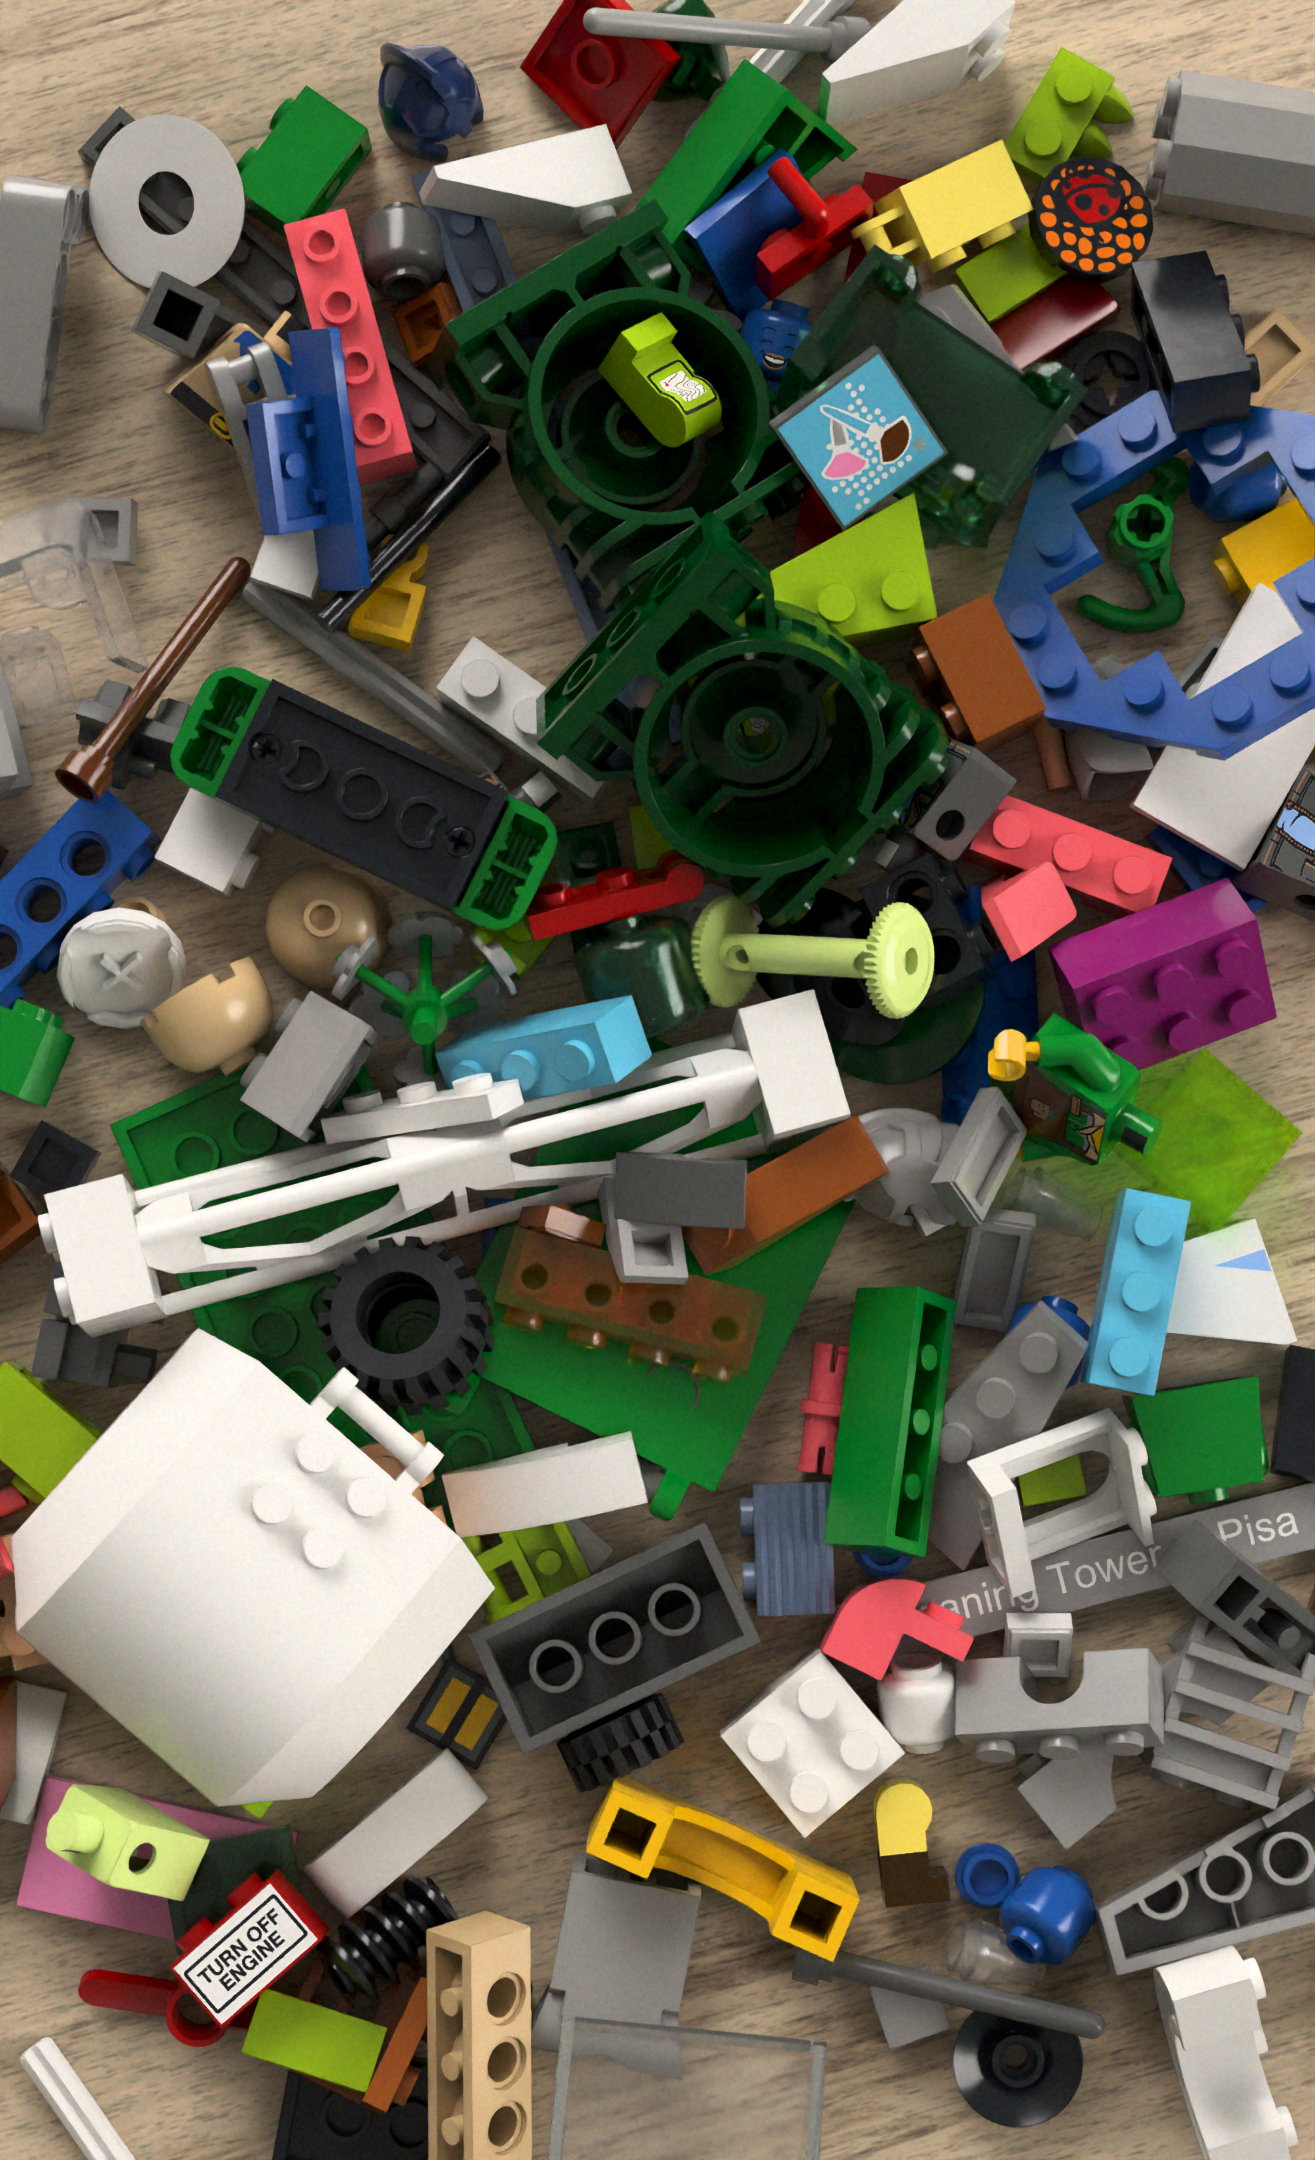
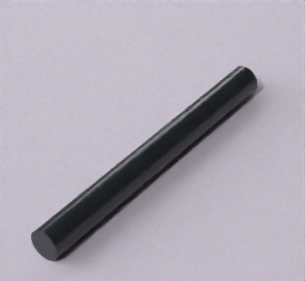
M484 444L369 560L370 588L355 591H338L315 615L316 621L324 630L333 634L501 464L502 457L497 450L489 444Z

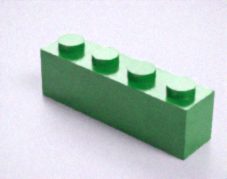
M920 1287L857 1288L854 1314L851 1319V1337L846 1375L842 1386L843 1398L838 1436L834 1447L835 1459L829 1504L826 1510V1528L823 1544L863 1555L925 1558L957 1301Z

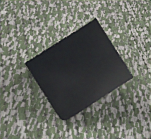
M41 1120L9 1177L44 1196V1194L84 1184L101 1152L65 1133L64 1130Z

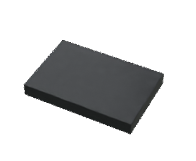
M413 2057L410 2065L421 2070L404 2108L392 2102L385 2118L288 2070L272 2160H427L428 2058Z

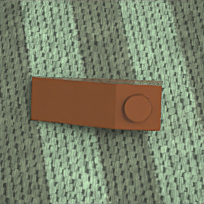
M857 1115L852 1116L747 1174L744 1229L681 1226L682 1235L705 1275L731 1269L890 1171Z

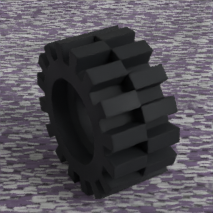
M655 1693L569 1733L565 1738L558 1741L557 1747L578 1791L584 1792L593 1790L600 1785L609 1784L616 1778H623L631 1774L632 1771L651 1764V1761L662 1758L669 1754V1751L678 1748L685 1740L663 1694Z

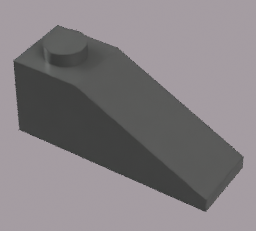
M1196 1519L1154 1568L1199 1612L1277 1670L1299 1677L1307 1652L1315 1655V1615L1199 1520Z

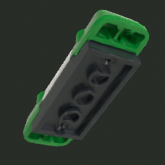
M234 666L220 668L210 674L202 684L174 740L170 753L172 769L178 779L189 788L481 928L492 931L507 930L520 922L526 914L555 855L558 843L556 828L551 819L539 809L510 796L509 791L274 679L269 681L246 669Z

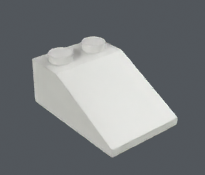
M903 0L822 73L816 114L827 124L834 125L956 91L971 77H974L977 81L983 80L996 69L1005 57V53L1002 50L1005 41L1012 32L1009 25L1016 2L1014 0Z

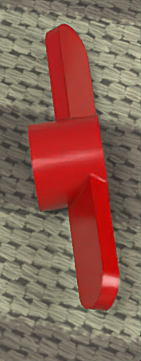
M93 1969L82 1975L78 1988L80 1998L93 2006L166 2017V2022L172 2035L181 2043L192 2047L211 2045L220 2040L228 2029L248 2032L260 1997L259 1995L221 2029L215 2021L199 2024L190 2021L181 2013L178 2007V1999L188 1990L179 1979L174 1981ZM312 1999L311 2002H310V2003L319 2005V2003H317V2002H316L315 2000H313V1999Z

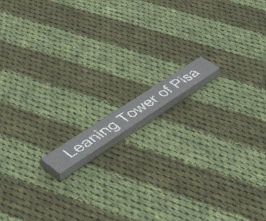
M1308 1481L1152 1521L1151 1527L1154 1544L1146 1547L1131 1527L1092 1537L1031 1561L1036 1589L1014 1598L1007 1592L989 1564L922 1581L926 1587L916 1607L925 1611L929 1601H933L965 1617L960 1629L975 1637L1005 1629L1006 1613H1068L1172 1586L1154 1568L1196 1519L1253 1564L1315 1549V1482ZM903 1634L893 1657L932 1647Z

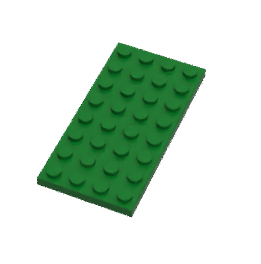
M365 1064L342 1099L354 1094L376 1090ZM249 1065L227 1077L221 1074L109 1124L138 1190L310 1144L240 1100L247 1089L239 1083ZM342 1099L332 1114L344 1109ZM323 1128L313 1144L325 1141ZM372 1157L316 1174L212 1200L200 1209L383 1161L386 1158ZM399 1185L384 1187L200 1238L202 1243L220 1249L310 1242L386 1206L400 1191ZM428 1207L367 1236V1240L435 1222ZM444 1241L437 1242L446 1247ZM245 1267L177 1273L175 1275L182 1290L256 1271L257 1268ZM336 1270L191 1309L199 1329L260 1361L309 1405L338 1373L337 1369L333 1366L334 1363L325 1353L321 1340L327 1337L319 1328V1313L329 1312V1309L321 1300L325 1288L336 1289L339 1285L338 1280L333 1275ZM411 1299L393 1307L383 1317L378 1326L375 1339L376 1350L389 1354H402L423 1345L437 1327L440 1317V1304L427 1299ZM483 1379L480 1380L465 1414L460 1418L454 1417L442 1409L436 1411L430 1402L423 1404V1415L409 1416L402 1406H398L395 1414L386 1412L408 1433L423 1429L426 1443L430 1442L444 1454L433 1470L435 1480L421 1487L426 1508L442 1505L447 1526L453 1532L456 1531L442 1473L537 1450L513 1395ZM338 1406L326 1418L331 1425L358 1448L377 1441Z

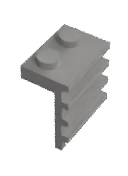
M1195 1614L1164 1709V1746L1144 1747V1751L1138 1754V1757L1153 1768L1150 1776L1161 1782L1187 1790L1190 1781L1213 1788L1212 1798L1225 1804L1249 1811L1251 1803L1254 1802L1276 1810L1280 1798L1277 1795L1285 1771L1288 1772L1292 1761L1290 1755L1297 1733H1301L1304 1724L1302 1718L1309 1696H1313L1315 1690V1655L1307 1652L1299 1677L1202 1644L1210 1619ZM1197 1658L1295 1690L1288 1713L1284 1714L1190 1682ZM1185 1695L1282 1728L1275 1752L1178 1719Z

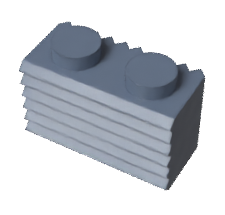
M829 1481L751 1483L752 1497L739 1498L741 1537L753 1536L754 1562L742 1563L743 1602L755 1601L757 1616L835 1614L833 1546L823 1544L826 1528V1510L831 1490V1483Z

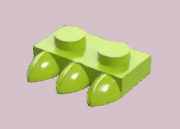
M1061 47L1004 144L1016 171L1040 184L1056 165L1072 159V155L1076 157H1101L1103 159L1111 157L1113 151L1107 136L1092 120L1110 124L1132 121L1134 116L1128 100L1113 85L1116 77Z

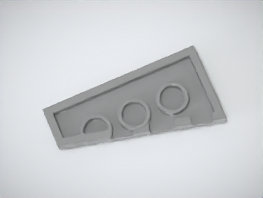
M1042 1300L1025 1315L944 1403L928 1540L962 1571H965L982 1540L967 1461L1040 1434L1089 1345L1080 1334Z

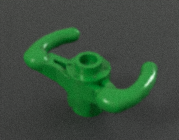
M1176 456L1148 471L1155 477L1156 481L1146 494H1139L1132 502L1119 505L1105 535L1108 554L1118 565L1135 571L1151 603L1145 609H1127L1111 605L1091 594L1081 596L1077 601V612L1102 627L1126 633L1152 632L1174 626L1183 614L1185 599L1176 584L1169 567L1171 542L1174 538L1173 521L1175 516L1172 511V504L1178 496L1186 492L1189 471L1186 463ZM1154 563H1156V573H1155V574H1154L1153 569H1152V567H1151Z

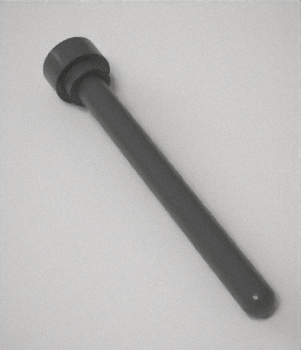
M797 1947L792 1972V1980L818 1986L819 1980L832 1982L833 1976L1088 2039L1099 2038L1105 2031L1104 2019L1095 2012L873 1959L839 1949L834 1961L831 1962Z

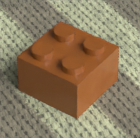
M989 593L918 627L909 651L912 660L905 663L908 675L910 674L921 697L930 694L940 713L939 717L942 720L948 738L975 747L981 753L986 754L1033 731L1045 712L1046 707Z

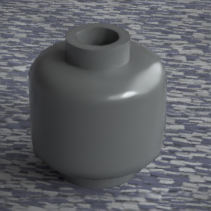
M393 202L372 214L363 224L361 245L364 275L369 284L383 293L384 296L395 301H410L435 286L443 278L445 258L440 226L434 215L409 202Z

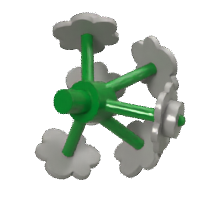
M422 911L402 916L400 925L391 927L387 933V940L391 945L403 948L404 954L409 957H418V987L410 991L409 979L402 971L388 970L380 977L368 969L369 961L378 949L376 944L377 938L371 935L360 948L350 944L342 954H338L336 964L331 973V976L338 981L331 994L342 1000L350 989L361 980L360 990L362 994L352 1000L349 1013L372 1026L381 1037L380 1040L385 1038L386 1035L401 1039L410 1033L413 1041L422 1046L412 1048L408 1052V1060H403L394 1066V1081L405 1087L434 1081L437 1091L448 1089L435 1053L446 1046V1044L435 1046L436 1036L445 1030L449 1019H452L451 1026L459 1035L473 1026L498 1021V1017L503 1016L507 1011L505 998L498 995L499 981L511 996L515 995L517 990L509 976L517 971V967L511 960L512 952L510 949H503L495 939L484 945L474 933L470 936L469 941L484 960V963L472 972L464 969L455 972L452 977L453 986H448L442 991L433 987L432 957L443 958L451 955L454 951V944L462 940V930L452 925L451 918L447 914Z

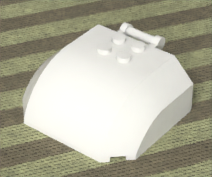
M198 1328L181 1344L10 1538L11 1562L14 1564L16 1606L14 1607L16 1634L216 1807L311 1798L362 1749L388 1720L495 1587L463 1540L411 1495L419 1484L434 1470L444 1454L430 1442L423 1446L355 1386L359 1380L345 1367L329 1381L309 1405L260 1361ZM337 1406L405 1465L404 1469L395 1479L388 1475L326 1420Z

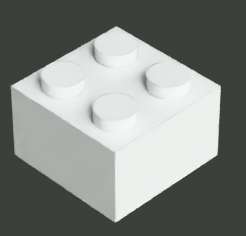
M818 1644L719 1727L720 1735L804 1838L905 1754L901 1745L890 1735L875 1713L828 1656L821 1652Z

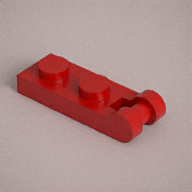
M676 849L669 850L660 856L655 867L633 872V868L629 866L615 867L598 873L595 876L596 882L574 888H571V884L566 882L540 887L523 919L533 941L692 900L703 890L704 875L694 861Z

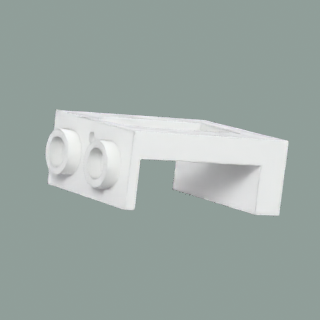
M1110 1408L967 1461L986 1559L1012 1598L1036 1589L1031 1566L1032 1560L1128 1524L1145 1547L1154 1544L1150 1516L1157 1513L1153 1494L1143 1479L1141 1466L1148 1463L1147 1451L1137 1430L1133 1427L1126 1429ZM1092 1450L1102 1452L1108 1457L1110 1461L1109 1474L1104 1484L1096 1492L1081 1500L1022 1521L1017 1490L1010 1479L1081 1452Z

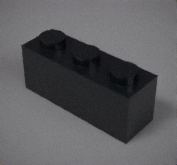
M1206 250L1137 261L1131 264V315L1173 433L1249 421L1251 393H1256L1260 390V371L1257 358L1254 353L1246 354L1244 350L1245 336L1241 316L1239 313L1230 314L1229 290L1224 274L1215 275Z

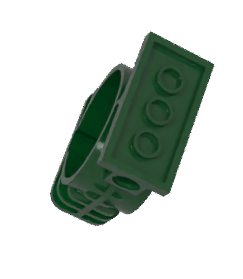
M655 198L444 324L425 368V371L439 391L449 386L473 422L506 430L508 466L521 499L534 518L554 536L553 541L559 550H564L568 547L572 550L580 562L575 569V574L581 583L592 580L602 594L596 604L603 614H608L614 610L618 611L708 511L712 512L729 527L730 537L739 544L753 533L751 526L767 514L772 521L779 519L801 503L803 500L801 494L811 488L807 479L768 424L777 417L772 408L779 398L772 388L767 389L763 372L749 345L739 332L717 312L687 296L691 273L662 232L669 219ZM662 312L677 330L671 343L692 367L694 374L706 379L718 394L722 406L721 421L724 430L708 438L706 441L703 472L691 495L680 505L668 512H645L671 499L685 485L698 462L701 435L679 447L663 445L651 434L600 372L585 380L574 391L564 407L557 426V450H554L548 437V423L553 405L561 392L579 376L598 369L622 331ZM529 336L544 340L532 362L519 345V342ZM628 428L635 431L640 436L643 446L631 447L626 445L619 438L617 429Z
M710 511L702 517L536 699L537 744L556 760L565 755L596 782L631 779L646 814L663 838L684 856L702 865L704 871L714 879L723 876L731 883L734 896L744 904L751 902L757 904L760 907L761 917L773 928L779 927L786 922L789 925L799 922L812 907L815 900L814 894L830 878L837 880L845 875L857 860L859 848L874 832L881 834L887 831L901 815L904 808L903 802L920 785L925 788L934 783L944 772L949 762V757L945 755L948 748V738L941 718L929 708L922 709L915 702L913 694L902 684H893L879 664L874 660L868 662L858 653V650L823 618L794 604L775 600L770 570L731 538L729 527ZM698 608L700 610L692 615L690 614L692 609L696 610ZM713 663L687 690L680 713V729L684 750L660 774L655 765L673 751L669 732V719L675 695L685 680ZM635 675H638L633 688L629 709L616 696ZM839 680L841 683L832 693L835 703L836 725L831 745L814 772L802 782L792 787L810 772L821 755L827 734V720L822 695ZM752 717L763 718L770 723L763 733L756 736H747L737 730L743 721ZM729 794L736 795V796H741V797H761V798H740V797H734V798L731 799L728 803H726L722 808H720L717 812H715V813L713 812V811L717 808V806H718Z

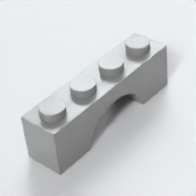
M1193 1620L1183 1625L1169 1637L1166 1644L1171 1650L1157 1660L1163 1669L1164 1709ZM1210 1620L1202 1644L1248 1660L1227 1632ZM1197 1658L1190 1682L1246 1701H1251L1269 1686L1265 1680L1201 1658ZM1185 1695L1180 1712L1204 1718L1217 1726H1220L1236 1713ZM1104 1749L1079 1751L1077 1757L1067 1760L1049 1759L1041 1756L1039 1753L1024 1754L1016 1763V1767L1020 1772L1010 1779L1066 1850L1117 1809L1111 1787V1768L1115 1755L1105 1752Z

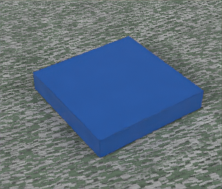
M782 148L684 229L727 311L735 314L742 323L749 311L761 308L770 301L755 283L756 254H758L760 246L776 231L782 228H788L791 231L803 222V217L767 175L771 165L782 157H787L800 172L794 157Z

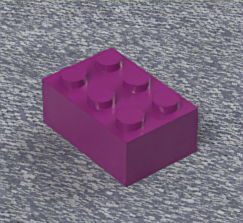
M1228 878L1047 946L1066 1020L1085 1033L1095 1035L1104 1046L1136 1066L1138 1071L1277 1018L1257 918Z

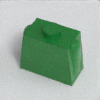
M1247 1375L1155 1390L1154 1396L1140 1394L1122 1396L1130 1427L1137 1430L1147 1451L1148 1463L1141 1466L1143 1479L1148 1484L1153 1496L1163 1498L1188 1494L1190 1504L1215 1502L1228 1499L1227 1487L1262 1482L1263 1477L1267 1474L1269 1461L1260 1414L1258 1376Z

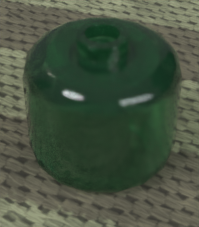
M638 912L628 917L603 923L605 931L585 941L575 954L573 960L574 968L587 1003L632 995L647 1039L664 1034L693 1021L703 1014L711 1004L710 994L707 993V989H704V983L700 982L701 976L697 975L698 969L694 968L696 962L692 960L694 955L691 952V929L685 920L675 914L658 913L641 917V914Z

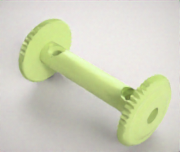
M725 895L716 897L707 904L698 917L691 935L689 959L693 979L704 999L717 1007L728 1008L738 1005V1002H742V998H746V993L749 994V988H753L752 982H756L755 976L758 973L867 979L865 985L868 986L869 999H873L872 1005H876V1010H879V1014H883V1016L899 1019L908 1016L922 1002L930 987L934 970V945L930 929L921 913L912 905L903 902H896L883 907V911H879V916H876V922H872L873 928L869 929L870 935L867 936V939L758 934L760 929L757 928L758 921H755V915H752V909H749V905L744 904L735 896Z

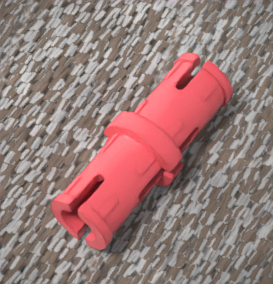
M813 1342L812 1349H814L808 1399H801L799 1411L806 1413L800 1458L796 1470L816 1473L818 1452L821 1447L818 1472L833 1475L834 1447L838 1436L843 1398L842 1386L846 1375L849 1347L834 1345L832 1369L830 1371L833 1345Z

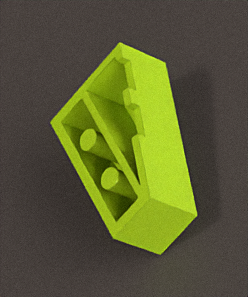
M914 493L770 571L775 600L794 604L823 618L835 627L854 648L915 637L918 627L938 618Z

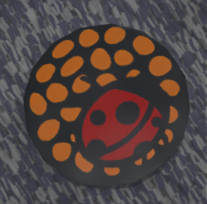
M1075 157L1056 165L1038 185L1036 193L1031 200L1034 210L1028 212L1030 236L1041 257L1052 267L1057 264L1062 270L1070 273L1067 277L1081 283H1106L1124 275L1131 268L1132 262H1137L1146 252L1154 228L1151 204L1148 198L1144 196L1141 184L1122 166L1101 157Z

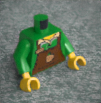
M1055 1013L1052 1014L1030 1042H1026L1027 1039L1024 1034L1013 1029L1004 1030L998 1034L994 1040V1048L988 1054V1074L993 1079L1000 1081L1016 1080L1011 1106L1028 1130L1015 1158L1021 1157L1022 1162L1025 1163L1062 1156L1071 1157L1094 1166L1101 1164L1118 1142L1143 1155L1148 1154L1155 1145L1162 1131L1163 1121L1134 1106L1141 1077L1140 1072L1136 1066L1104 1046L1095 1035L1085 1033Z

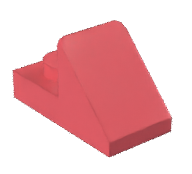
M1044 861L1008 880L1002 871L980 882L982 906L1011 962L1024 956L1074 920L1077 915L1076 908L1057 870L1050 861Z

